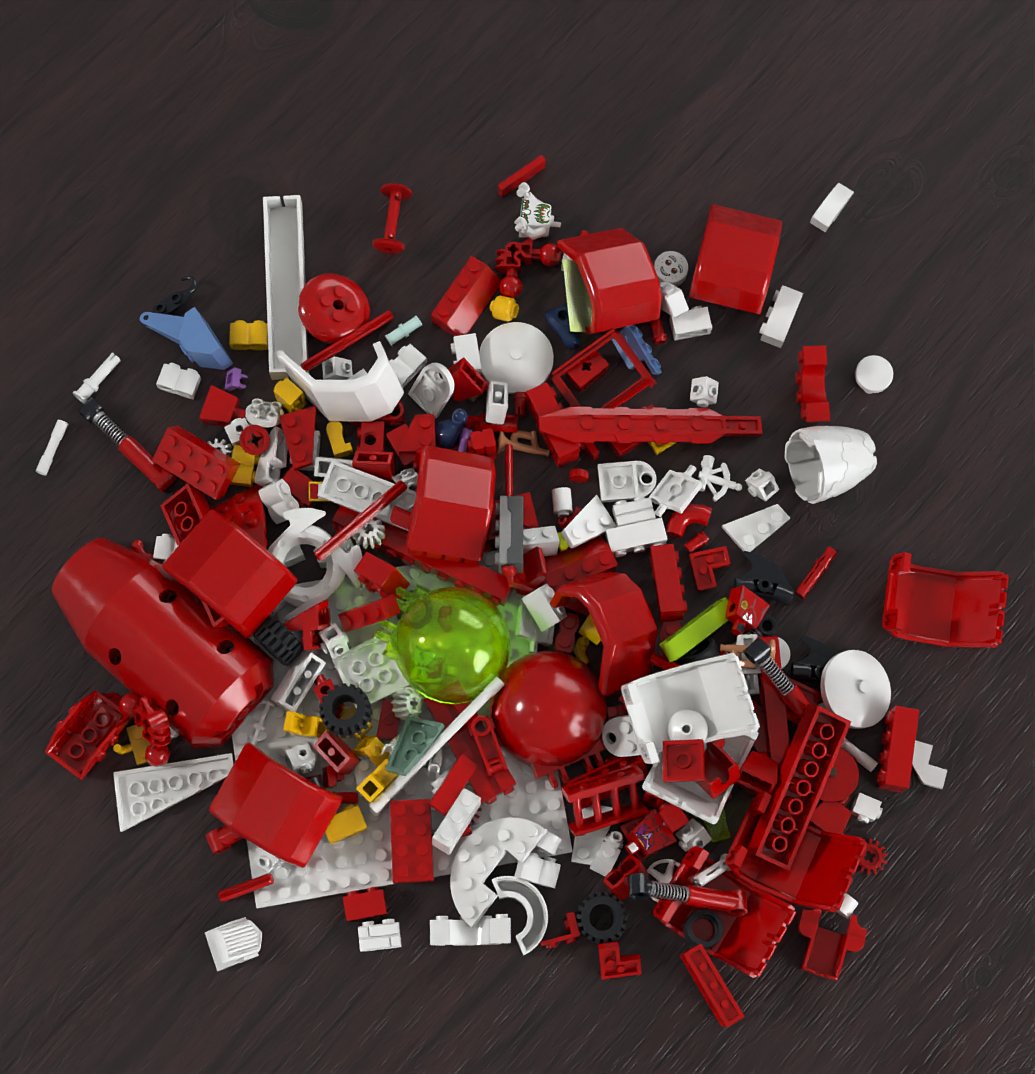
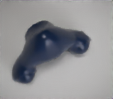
M567 304L549 310L545 314L549 326L560 336L567 348H577L580 345V339L570 331Z
M462 408L456 409L452 417L439 421L438 424L435 423V443L437 447L451 450L458 442L460 432L468 418L465 410Z

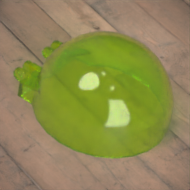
M417 584L413 592L400 587L396 589V594L408 600V602L406 603L396 598L399 608L403 610L396 625L386 620L380 622V627L391 632V636L379 630L374 635L376 638L387 643L382 655L396 661L403 677L415 690L427 698L441 703L461 704L474 701L496 676L501 679L507 669L511 655V637L502 613L489 599L478 592L460 587H445L431 591Z

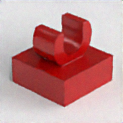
M326 766L322 769L325 789L333 788L336 786V782L345 780L344 774L335 772L332 766Z

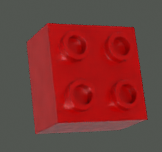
M368 552L365 553L353 570L359 576L357 579L366 585L365 588L374 594L375 592L380 593L379 596L382 598L394 594L397 602L410 585L396 567Z

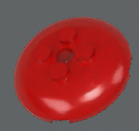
M334 273L321 274L309 280L300 292L298 307L300 319L308 332L324 343H335L370 320V306L365 293L359 285L348 277ZM333 305L339 306V310L335 309Z

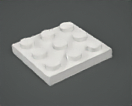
M385 632L332 660L343 683H346L347 686L353 684L356 688H361L367 695L371 705L395 694L397 689L411 686Z

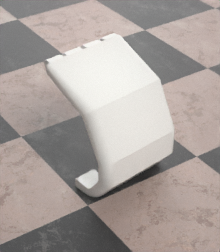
M380 341L373 344L378 359L368 374L354 380H315L290 359L283 350L277 352L278 359L293 383L303 391L305 398L314 406L316 405L317 409L329 421L371 422L392 413L404 394L395 370L392 369Z
M730 653L691 662L639 678L621 687L638 747L645 763L653 764L659 762L658 758L663 756V741H671L668 736V723L672 716L681 710H694L704 717L708 726V734L704 743L752 734L758 731L760 725L756 713L753 712L754 706L750 693H747L748 687L744 674H741L742 668L738 656ZM688 725L684 726V733H688L690 731V727Z
M758 732L725 738V745L722 749L738 764L739 770L757 739ZM704 743V752H705V750H706V748H707L706 743ZM663 756L658 758L659 762L653 764L642 785L643 790L711 824H716L734 784L713 799L695 781L664 783Z

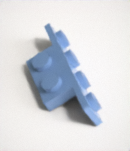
M635 325L625 326L620 333L639 360L646 362L653 375L662 374L660 370L661 365L657 359L653 358L651 354L652 349L642 339L643 334L640 329L635 327ZM613 338L612 341L628 369L632 370L635 366Z

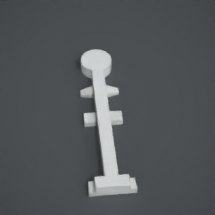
M263 699L262 703L266 706L259 724H254L253 728H256L254 736L249 735V738L252 739L251 744L255 745L257 741H261L258 736L261 730L265 731V727H263L269 708L275 707V703Z

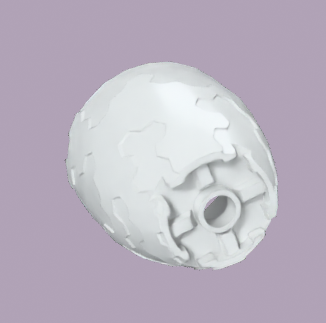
M814 426L801 428L792 433L785 445V460L789 465L790 474L796 486L795 492L804 501L807 500L811 504L836 497L848 491L871 474L877 465V458L873 456L875 444L869 434L849 427Z

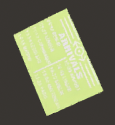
M563 260L570 331L586 332L585 327L591 326L592 319L589 293L577 263L571 260Z

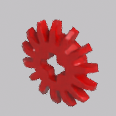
M869 839L862 857H859V865L862 866L860 869L861 873L864 869H867V875H870V870L877 874L876 868L883 870L884 868L881 866V863L887 864L883 857L888 855L881 852L885 849L884 846L881 848L877 847L880 843L879 841L874 845L872 844V839ZM867 851L875 855L871 863L869 860L864 859Z

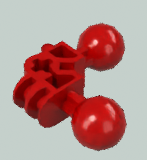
M528 237L522 243L510 242L506 245L505 249L497 250L496 254L499 257L495 261L498 264L495 270L506 274V277L501 280L499 285L502 295L516 298L521 294L523 285L517 277L518 274H521V261L525 265L532 266V260H540L545 266H556L562 258V251L558 246L548 243L541 247V249H533L534 241ZM513 252H515V254H514V263H513V259H512V253H513Z
M135 693L125 694L119 702L120 712L126 717H135V724L139 727L143 726L142 738L151 743L145 751L146 761L151 766H163L169 760L170 751L166 745L171 742L170 722L166 713L151 702L148 703L145 696L140 697Z

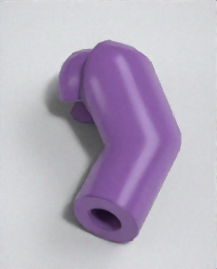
M464 428L461 430L457 451L467 453V440L470 439V434L473 432L471 429Z

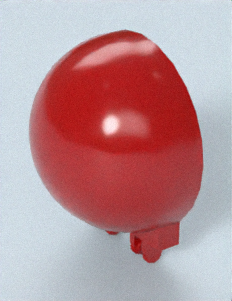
M538 651L519 658L501 673L499 679L505 685L490 699V717L495 726L493 730L501 745L514 758L530 766L535 780L547 775L552 788L555 789L558 788V781L553 772L558 771L562 782L566 784L569 778L565 767L582 760L586 771L590 772L593 770L589 759L590 756H593L597 767L604 765L600 752L606 750L602 740V732L607 717L606 697L601 699L598 691L599 680L584 662L572 655L558 651Z

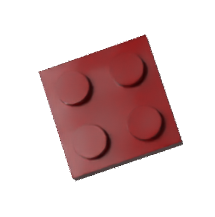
M703 739L663 741L664 783L705 781Z

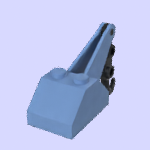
M184 276L181 278V281L189 280L191 281V286L186 290L172 293L157 303L152 312L142 313L140 321L145 327L180 344L181 350L192 363L196 361L200 367L225 370L234 363L195 307L185 313L184 317L170 315L181 308L189 296L197 289L196 279L193 276Z

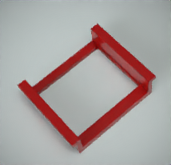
M610 330L552 372L554 376L551 378L571 407H581V405L560 376L613 338L643 378L602 406L601 409L620 407L646 387L653 388L657 385L619 331Z

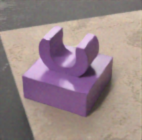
M234 367L227 372L225 390L233 391L246 388V385L240 383V379H247V375L241 374L242 369Z

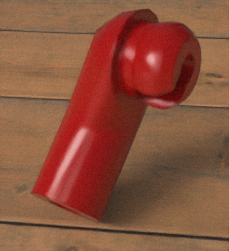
M135 540L132 543L131 550L153 559L154 554L145 552L143 548L144 543L141 540Z

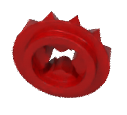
M259 425L247 426L242 430L239 437L240 446L245 453L251 455L264 453L270 444L268 432ZM251 435H253L255 438L261 437V439L257 441V446H255L254 443L248 444L249 440L252 439Z

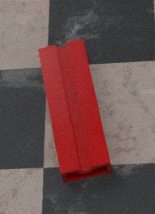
M459 680L424 698V703L435 722L443 723L445 726L441 733L471 704ZM476 712L447 741V744L456 760L463 754L478 765L468 781L475 794L481 797V805L484 803L490 805L497 800L496 797L503 793L505 796L513 792L516 781L509 769L506 771L502 769L492 773V776H488L475 739L470 736L467 728L469 722L479 717ZM482 722L477 723L475 726L478 732L486 730Z

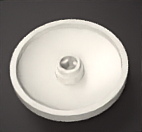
M511 322L496 327L485 337L479 351L484 379L488 382L507 383L508 395H515L516 392L526 393V391L544 384L553 368L554 356L548 338L539 329L526 323Z
M848 650L833 656L824 667L820 688L825 707L828 711L852 721L849 728L862 729L878 723L885 716L891 699L890 682L884 668L873 656L859 650Z

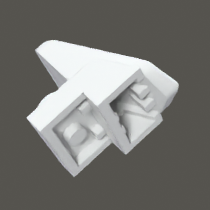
M246 917L205 932L217 971L259 956L262 932L251 920H247Z

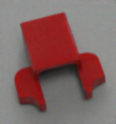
M725 738L706 743L707 748L704 752L705 781H695L713 799L740 779L738 764L722 749L725 745Z
M815 908L813 910L802 909L797 929L800 935L808 939L799 970L832 981H838L846 951H860L864 946L867 930L858 924L857 916L852 914L846 934H839L818 927L822 910Z

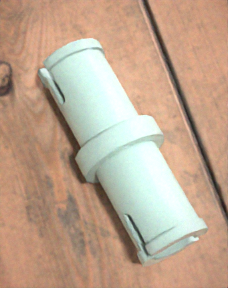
M415 316L403 325L402 323L399 324L397 329L385 335V337L392 346L403 337L407 338L409 333L422 326V323Z

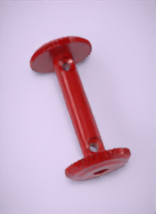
M387 183L380 189L384 196L390 198L384 238L373 240L372 244L376 250L382 253L398 254L405 249L404 244L395 240L401 200L411 198L412 191L403 184Z

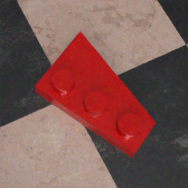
M316 405L279 416L294 470L313 465Z

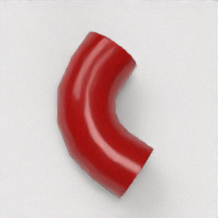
M690 504L682 514L675 511L667 522L666 534L675 538H683L685 529L690 523L707 526L712 508L704 505Z

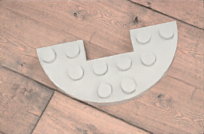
M501 818L480 826L462 843L452 864L450 887L454 904L461 917L470 927L474 928L498 897L495 892L483 883L507 851L523 863L547 832L546 829L522 818Z

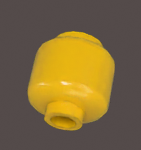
M500 295L491 301L490 311H492L495 319L509 322L516 318L519 306L514 298Z

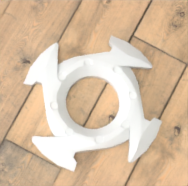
M296 508L283 512L284 519L289 520L290 526L273 542L268 551L284 564L288 552L297 545L309 544L320 548L332 537L325 530L312 524L325 516L326 512L313 508ZM359 544L352 546L349 552L340 545L325 558L327 562L326 574L318 584L311 587H301L295 584L283 599L298 608L284 617L286 621L328 599L341 585L346 574L356 587L360 586L361 582L357 579L359 576L353 571L362 559Z

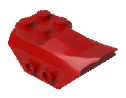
M95 690L80 700L78 704H74L69 709V715L65 720L62 719L56 725V731L45 753L82 780L97 761L100 762L105 757L108 747L110 745L113 746L118 741V735L132 719L120 712L119 702L121 697L114 692L104 694Z

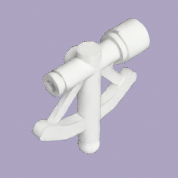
M710 455L703 456L700 464L702 471L698 474L699 481L702 483L699 491H705L707 484L714 495L712 500L717 501L725 495L728 488L737 491L742 489L741 484L730 481V473L726 463H722L720 468L713 470L714 457ZM722 471L724 478L715 476L713 474ZM711 483L721 485V490L717 493Z

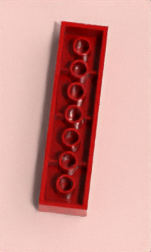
M807 704L778 773L777 783L771 793L770 802L765 813L761 814L748 844V853L790 870L852 721L818 705Z

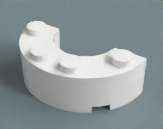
M514 876L496 877L491 879L499 900L504 898L515 899L526 910V926L521 933L515 936L524 956L537 947L546 932L548 910L545 900L538 889L528 881Z
M496 914V918L482 916L474 928L470 927L461 916L460 920H448V916H436V920H430V945L466 946L511 943V918H508V914Z

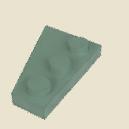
M408 716L386 766L387 772L406 776L445 728L443 723Z

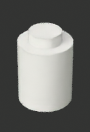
M567 487L553 489L554 514H558V517L569 516V513L573 512L571 489Z

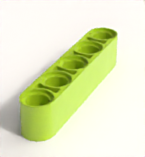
M726 597L713 603L660 643V647L669 662L683 656L729 621L725 616L728 605Z

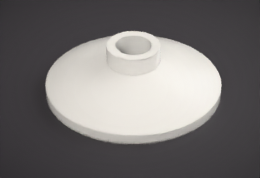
M681 710L675 713L668 723L667 730L670 740H706L708 734L707 722L700 713L694 710ZM688 725L690 727V731L688 733H684L683 728L684 726Z

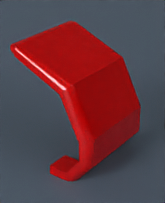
M712 205L688 297L761 315L777 255L782 221L719 205Z
M623 228L558 240V248L577 263L589 293L592 319L591 326L585 327L586 334L660 319L662 306L660 282L646 246L642 241Z
M434 446L421 447L416 451L412 464V469H418L419 471L416 498L406 540L408 553L422 556L423 551H425L426 557L441 559L442 555H445L444 560L460 562L461 558H464L463 563L477 566L478 561H482L493 512L496 477L495 462L492 458Z
M214 509L205 514L200 523L187 535L186 539L184 538L174 552L162 563L164 571L218 613L244 638H249L298 581V578L273 554Z
M907 552L895 554L891 558L882 621L883 628L891 636L944 647L996 648L998 645H1001L1003 630L999 629L1004 625L1005 611H1002V609L1006 606L1007 592H1004V590L1008 588L1009 575H1005L1000 571L954 572L918 566L910 563L911 554Z
M602 572L565 584L556 591L550 604L554 608L567 605L571 597L578 598L588 608L604 645L598 686L601 699L620 692L621 687L629 682L651 675L652 664L649 662V659L655 650L658 627L641 589L625 573Z
M246 743L221 785L218 794L209 806V812L233 832L285 862L304 868L337 812L343 797L335 791H328L278 763L255 745Z
M767 792L757 794L750 803L728 852L725 864L738 878L787 902L829 912L840 910L845 898L844 894L847 893L853 879L851 876L857 870L860 863L859 857H862L867 843L860 837L821 831L808 825L790 870L768 862L747 852L748 844L761 814L765 813L772 797Z
M694 846L687 852L669 884L695 886L693 878L716 862L707 857L709 852L705 849ZM727 870L703 887L724 891L744 890L746 892L748 913L743 916H730L726 911L684 905L680 901L660 898L654 908V916L683 938H685L683 933L684 923L693 912L707 909L716 913L722 920L724 927L723 936L714 947L705 951L752 978L761 976L767 965L765 961L770 960L777 948L776 942L780 943L787 930L785 926L790 925L796 915L792 905L748 884ZM699 918L692 924V932L697 939L709 941L713 938L715 928L709 920Z

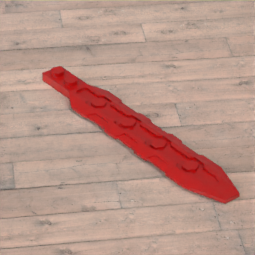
M568 407L538 418L539 432L572 443L654 442L655 444H668L669 442H691L692 444H711L724 436L760 437L763 434L761 416H724L708 408L666 409L652 407V409H629V407H615V409Z

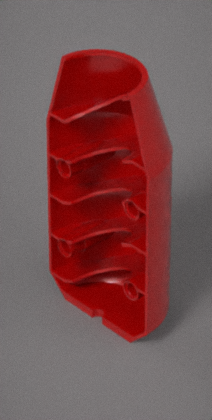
M103 537L92 540L84 545L66 562L56 576L52 586V595L85 651L130 692L140 697L145 696L148 703L151 702L164 710L170 722L169 727L194 749L222 747L244 722L246 716L259 705L274 687L273 659L250 638H244L232 625L213 628L202 600L164 571L162 563Z

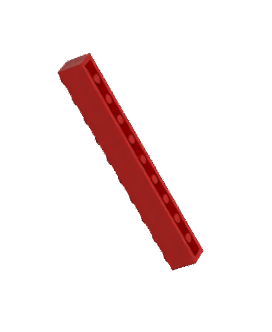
M340 505L332 519L334 530L339 532L360 513ZM381 521V525L385 526V531L383 532L385 533V539H380L381 545L375 543L374 550L380 549L391 558L397 557L402 559L405 564L417 566L426 574L432 573L443 582L449 581L458 589H466L478 598L484 597L495 606L501 605L505 607L514 590L513 587L508 586L506 576L480 564H477V566L463 563L464 558H461L460 562L444 560L445 555H442L441 559L426 557L425 551H423L422 556L409 554L406 547L408 531Z

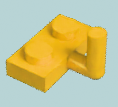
M133 725L127 727L131 743L124 746L116 744L113 750L120 755L133 751L138 766L148 763L145 759V751L151 743L142 738L143 726Z

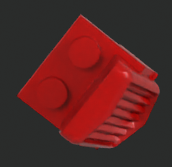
M534 547L523 554V572L516 573L513 577H507L508 586L516 588V594L527 596L538 589L547 576L546 561L542 549Z
M327 599L283 624L290 631L303 630L301 644L304 646V650L321 648L320 644L322 641L319 632L331 626L330 608Z

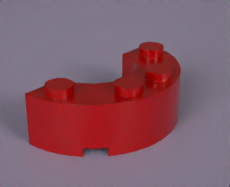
M826 345L803 346L802 350L798 352L799 373L795 375L796 384H799V392L796 394L797 403L801 404V419H804L805 422L830 421L829 402L825 393Z

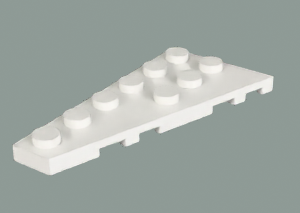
M233 754L168 763L160 767L149 766L113 772L120 832L224 780L234 764Z

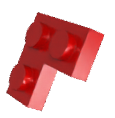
M726 546L688 555L697 592L715 589L717 585L713 569L731 565Z
M618 941L598 944L602 980L642 974L639 954L620 956Z

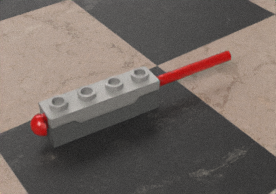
M511 444L505 445V496H500V503H496V515H499V520H496L495 531H499V536L495 537V548H499V553H495V565H499V573H503L506 577H513L516 573L523 572V496H513V446Z

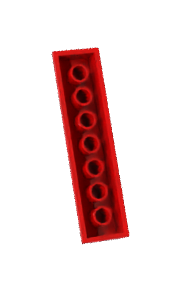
M189 483L160 505L177 545L184 538L186 539L191 530L211 510L204 492ZM202 601L213 628L230 625Z

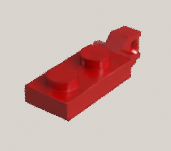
M481 413L480 416L468 415L465 428L471 430L491 428L496 432L517 433L518 415H506L504 424L486 422V413Z

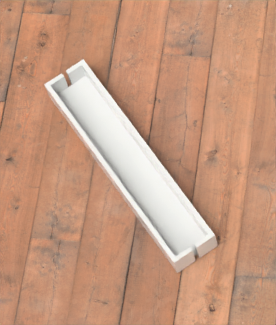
M300 195L283 196L285 207H282L280 196L263 197L269 373L272 380L285 379L286 377L289 379L288 373L278 359L277 352L279 350H283L299 366L309 359L308 330L304 327L298 312L299 295L306 284L303 209Z

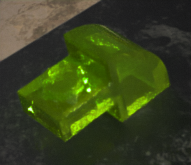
M724 809L716 824L703 820L707 832L712 838L710 840L711 843L731 837L725 820Z

